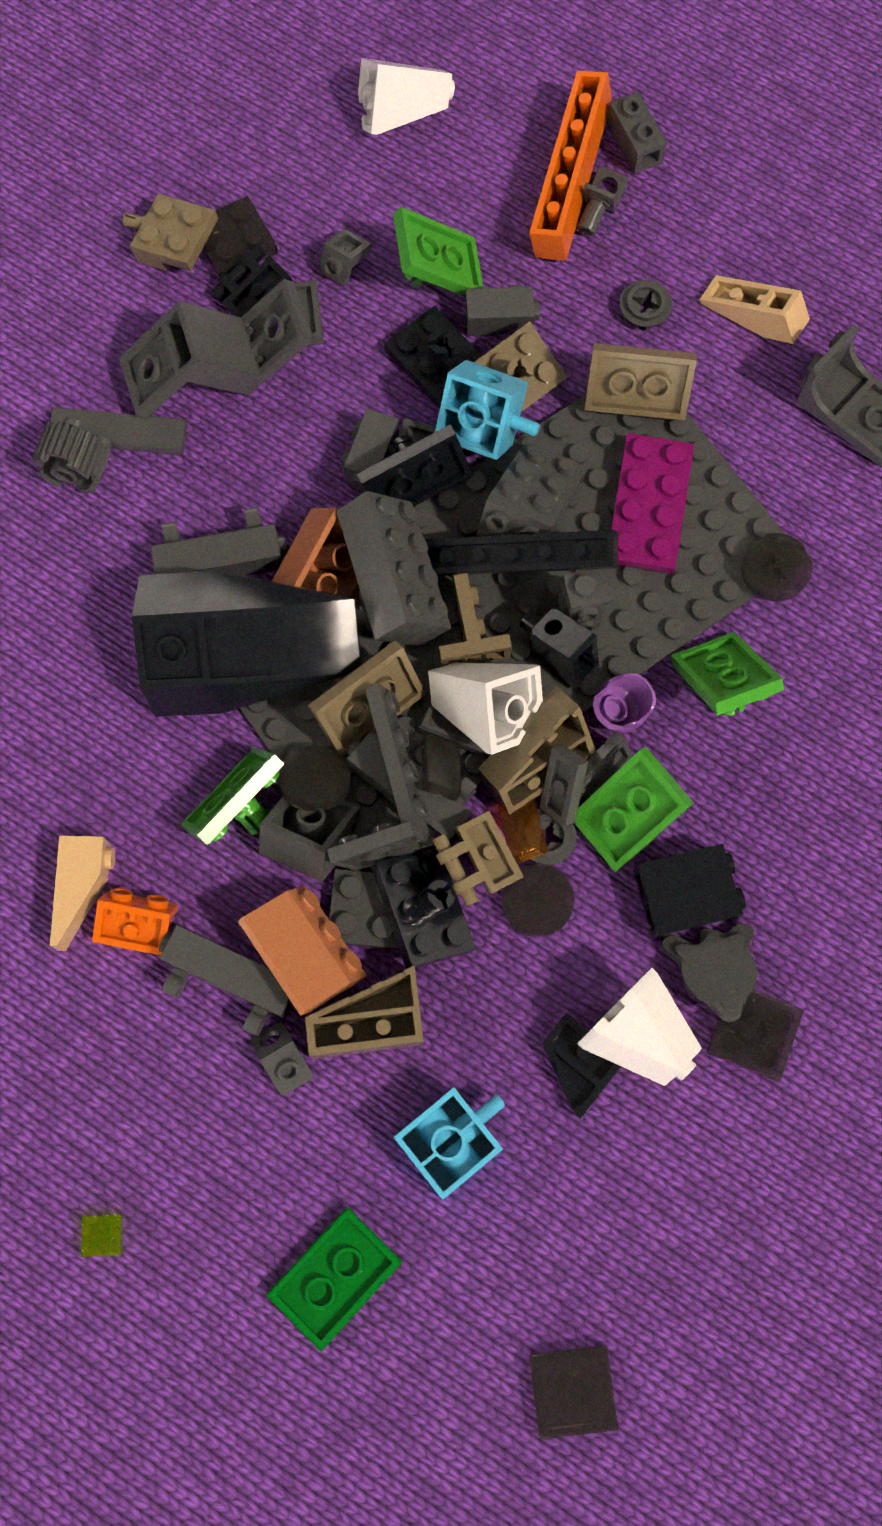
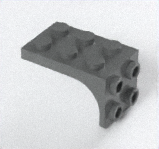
M853 324L846 332L840 330L828 345L830 350L825 355L818 353L807 367L809 373L799 384L802 391L797 402L879 467H882V382L872 375L858 359L854 349V339L859 328Z
M525 441L487 498L476 537L553 533L561 516L582 483L588 468L570 458H564L552 453L540 445ZM521 572L520 574L533 578L537 572Z

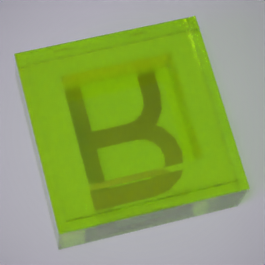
M123 1215L82 1216L81 1257L123 1255Z

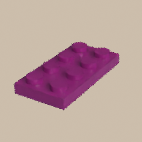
M627 433L611 530L618 532V565L674 574L694 451L693 443Z

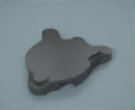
M740 923L727 933L709 928L703 929L700 932L699 944H692L676 935L667 936L663 940L662 951L678 964L681 970L683 986L691 999L694 1000V997H696L698 1000L708 1004V1009L714 1011L723 1021L733 1022L741 1017L743 1005L755 988L757 980L756 964L749 951L750 943L754 937L752 926Z

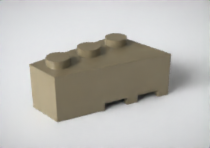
M557 685L543 699L537 712L530 713L522 728L526 733L520 744L490 755L478 767L488 793L509 815L543 793L551 749L553 747L563 744L585 760H588L596 752L580 706Z
M415 966L409 967L387 980L380 981L364 991L305 1017L309 1057L311 1059H320L424 1045Z

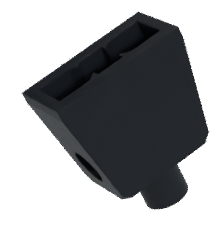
M553 608L544 617L534 610H530L521 620L520 627L530 634L534 655L575 690L599 666L597 635L559 610Z

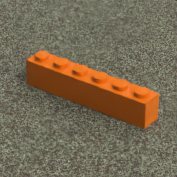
M579 70L576 72L529 232L535 258L567 261L585 198L584 186L585 183H589L607 121L610 103H612L608 72Z

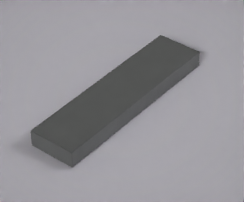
M57 407L52 409L50 423H63L66 417L77 419L84 424V431H89L90 434L109 439L112 443L111 449L183 455L188 428L186 419L155 416L144 418L133 414Z

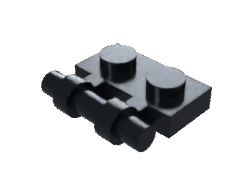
M259 245L250 253L246 251L239 258L241 262L228 274H222L218 278L220 282L211 290L219 301L228 292L231 293L222 303L237 317L244 316L283 279L294 282L271 256L261 265L259 264L267 255ZM249 272H251V274L238 286L237 284H238Z

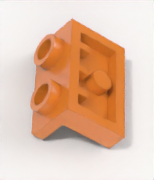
M113 888L97 900L92 942L161 956L162 953L159 952V947L164 936L169 931L171 932L172 918L178 911V904L169 902L167 897L161 895L142 897L133 895V892L129 889Z

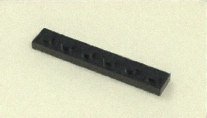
M615 530L425 539L428 546L429 559L437 576L463 573L472 575L618 569V532Z

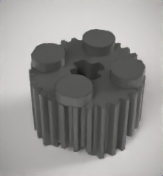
M66 417L63 423L58 422V424L56 422H49L42 431L31 460L34 462V465H38L37 467L41 469L39 473L40 478L46 479V482H51L54 486L61 487L64 482L69 485L73 484L76 487L80 486L79 492L85 494L96 492L110 457L111 441L103 436L84 431V424L74 418Z

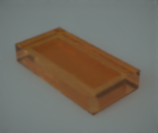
M535 798L510 815L497 803L506 843L517 864L549 853Z

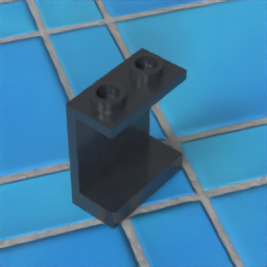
M723 844L637 864L633 871L653 941L666 938L673 932L729 919L730 922L736 921L744 915L742 909L746 908L745 897L742 889L735 886L732 874H735L734 860L730 852L725 853Z

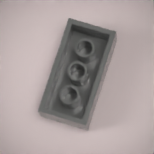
M366 491L338 509L336 512L375 640L385 642L397 641L401 644L421 646L451 629L447 616L448 609L442 600L437 584L438 577L432 568L427 552L428 546L422 536L417 521L418 514L412 502Z

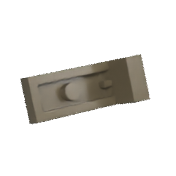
M467 573L453 575V591L464 642L439 646L440 667L455 662L489 663L510 659L512 645L509 634L485 638L486 630L483 617H476L474 608L475 605H479L476 584H469Z

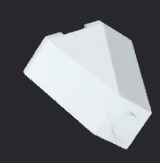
M361 58L358 96L359 103H363V107L367 112V115H363L361 118L363 130L370 134L378 135L447 109L455 89L452 73L432 68Z
M455 662L428 671L432 706L487 754L492 755L519 745L526 733L522 729L531 712H537L543 701L540 665Z
M653 968L577 1043L582 1049L663 1086L667 1085L675 1077L682 1081L696 1067L692 1059L702 1049L660 976Z

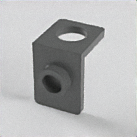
M279 1021L262 1031L259 1037L255 1035L250 1039L261 1064L280 1095L288 1094L313 1078L310 1068L296 1047L283 1021ZM280 1035V1038L274 1044L263 1046V1043L269 1037Z

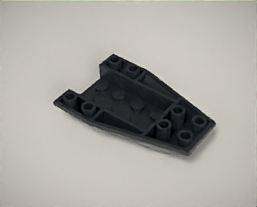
M213 570L139 575L132 612V623L140 689L155 717L230 712L349 675L362 665L355 597Z

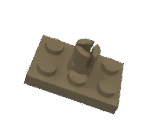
M531 322L525 324L474 362L529 382L521 412L568 378Z
M593 343L584 411L685 421L697 363V353Z
M393 641L352 673L342 676L344 679L336 678L334 686L310 703L308 707L335 752L343 758L347 755L351 745L359 737L365 739L370 732L376 733L366 696V690L369 686L379 683L390 692L393 691L400 706V712L396 713L397 716L425 696L426 693L403 647L397 641Z

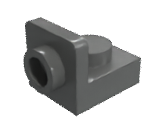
M344 228L323 244L319 272L338 284L345 286L349 283L352 268L369 255L371 243Z

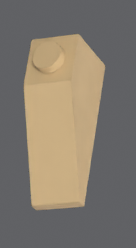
M716 275L699 299L702 305L764 338L791 344L795 343L810 320L801 290Z
M59 836L50 946L58 951L67 950L108 881L109 869H114L115 849L111 848V844L104 837Z

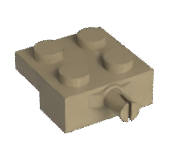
M157 194L145 216L142 217L126 212V216H123V225L138 229L130 244V248L138 263L165 271L169 265L191 271L218 220V216L214 209Z

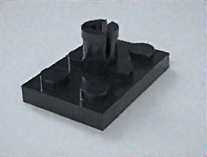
M433 306L384 343L385 352L439 409L448 372L465 360L475 362L482 357L477 349L436 306Z
M451 424L439 431L433 432L416 443L409 436L396 438L393 440L395 446L390 444L388 447L390 457L371 465L357 474L365 491L410 501L413 506L473 476Z
M436 847L377 861L371 866L406 969L412 966L418 968L471 953L476 949L459 899L451 886L453 883L446 866L444 864L440 865L436 857L439 854Z

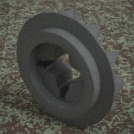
M639 280L631 283L623 290L620 297L619 310L623 313L624 321L633 323L635 329L641 326L646 327L649 331L653 326H662L664 321L670 316L672 298L667 289L661 284L651 280ZM650 297V308L646 312L641 313V305Z
M541 809L530 813L523 820L519 829L521 849L525 857L530 858L537 865L554 866L566 860L576 844L577 837L574 824L563 826ZM553 824L552 836L560 842H550L545 851L541 850L543 846L541 845L542 839L537 837L538 832L544 833L549 828V825Z

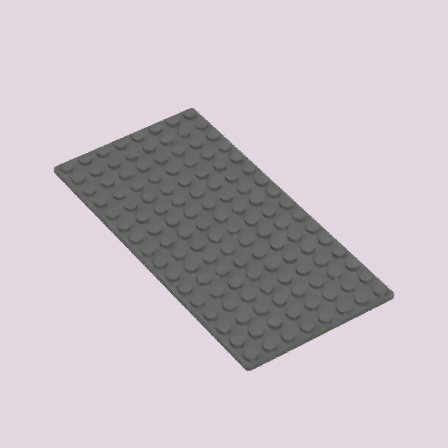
M586 394L540 423V429L536 436L526 433L514 440L513 446L497 460L487 457L471 468L473 476L414 506L418 514L417 521L424 539L476 537L487 498L525 441L540 445L546 450L564 458H570L588 468L582 483L561 516L553 533L611 530L627 433L694 444L674 574L622 565H618V569H599L607 600L600 625L591 631L597 635L599 666L576 690L534 655L530 634L520 627V622L530 610H534L542 617L553 608L560 611L558 596L563 574L584 570L537 572L533 578L526 577L520 573L468 575L469 584H476L479 605H475L474 608L476 617H483L486 630L485 638L509 634L512 650L510 659L489 663L540 665L543 699L557 685L580 706L582 714L593 708L594 695L598 687L606 680L625 673L643 674L799 568L804 562L802 553L688 414L684 421L584 411ZM453 575L437 576V584L442 600L448 609L447 616L451 629L421 646L399 643L403 647L426 695L399 714L397 718L399 724L410 732L408 735L410 737L409 746L406 747L409 760L414 762L417 769L452 795L465 777L477 786L483 783L478 767L491 754L486 753L485 757L418 732L420 722L431 700L428 671L440 667L439 646L464 642L453 591ZM359 594L356 598L357 608L358 604H360ZM366 629L359 630L361 664H364L392 642L372 640L369 631H366ZM335 679L240 708L270 753L275 754L284 763L281 769L292 784L298 779L361 807L351 835L358 834L361 838L372 834V829L378 825L394 823L396 826L401 824L397 806L349 768L347 758L350 755L347 754L341 758L335 752L308 707L310 703L334 686Z

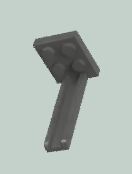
M379 683L369 686L366 690V696L401 824L396 826L394 823L378 825L372 829V834L361 838L358 834L346 836L338 840L339 845L327 849L331 864L355 871L371 867L377 861L410 854L434 846L432 840L435 839L434 831L427 827L425 817L429 815L426 801L417 791L415 782L419 781L418 771L414 762L409 760L406 747L409 746V738L405 728L402 725L400 726L396 714L400 712L398 699L393 691L390 692Z

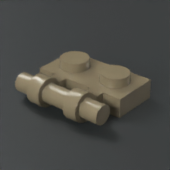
M490 811L454 829L460 843L451 846L446 834L432 840L439 853L436 857L440 865L444 864L454 882L451 886L456 895H461L466 907L479 901L473 888L477 884L482 882L488 895H491L524 877ZM465 852L476 870V873L468 877L457 858Z

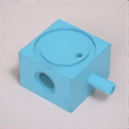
M468 360L463 361L447 374L435 431H439L451 424L462 448L497 460L513 446L516 430L531 436H536L539 432V423L520 416L529 382Z
M452 1088L393 1138L439 1197L444 1200L503 1150L484 1124L503 1109L505 1103L499 1095H494L473 1112L457 1090Z

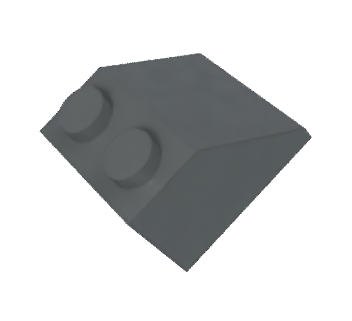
M297 779L260 823L259 854L323 882L335 867L334 864L330 863L327 849L339 845V839L351 835L361 807Z

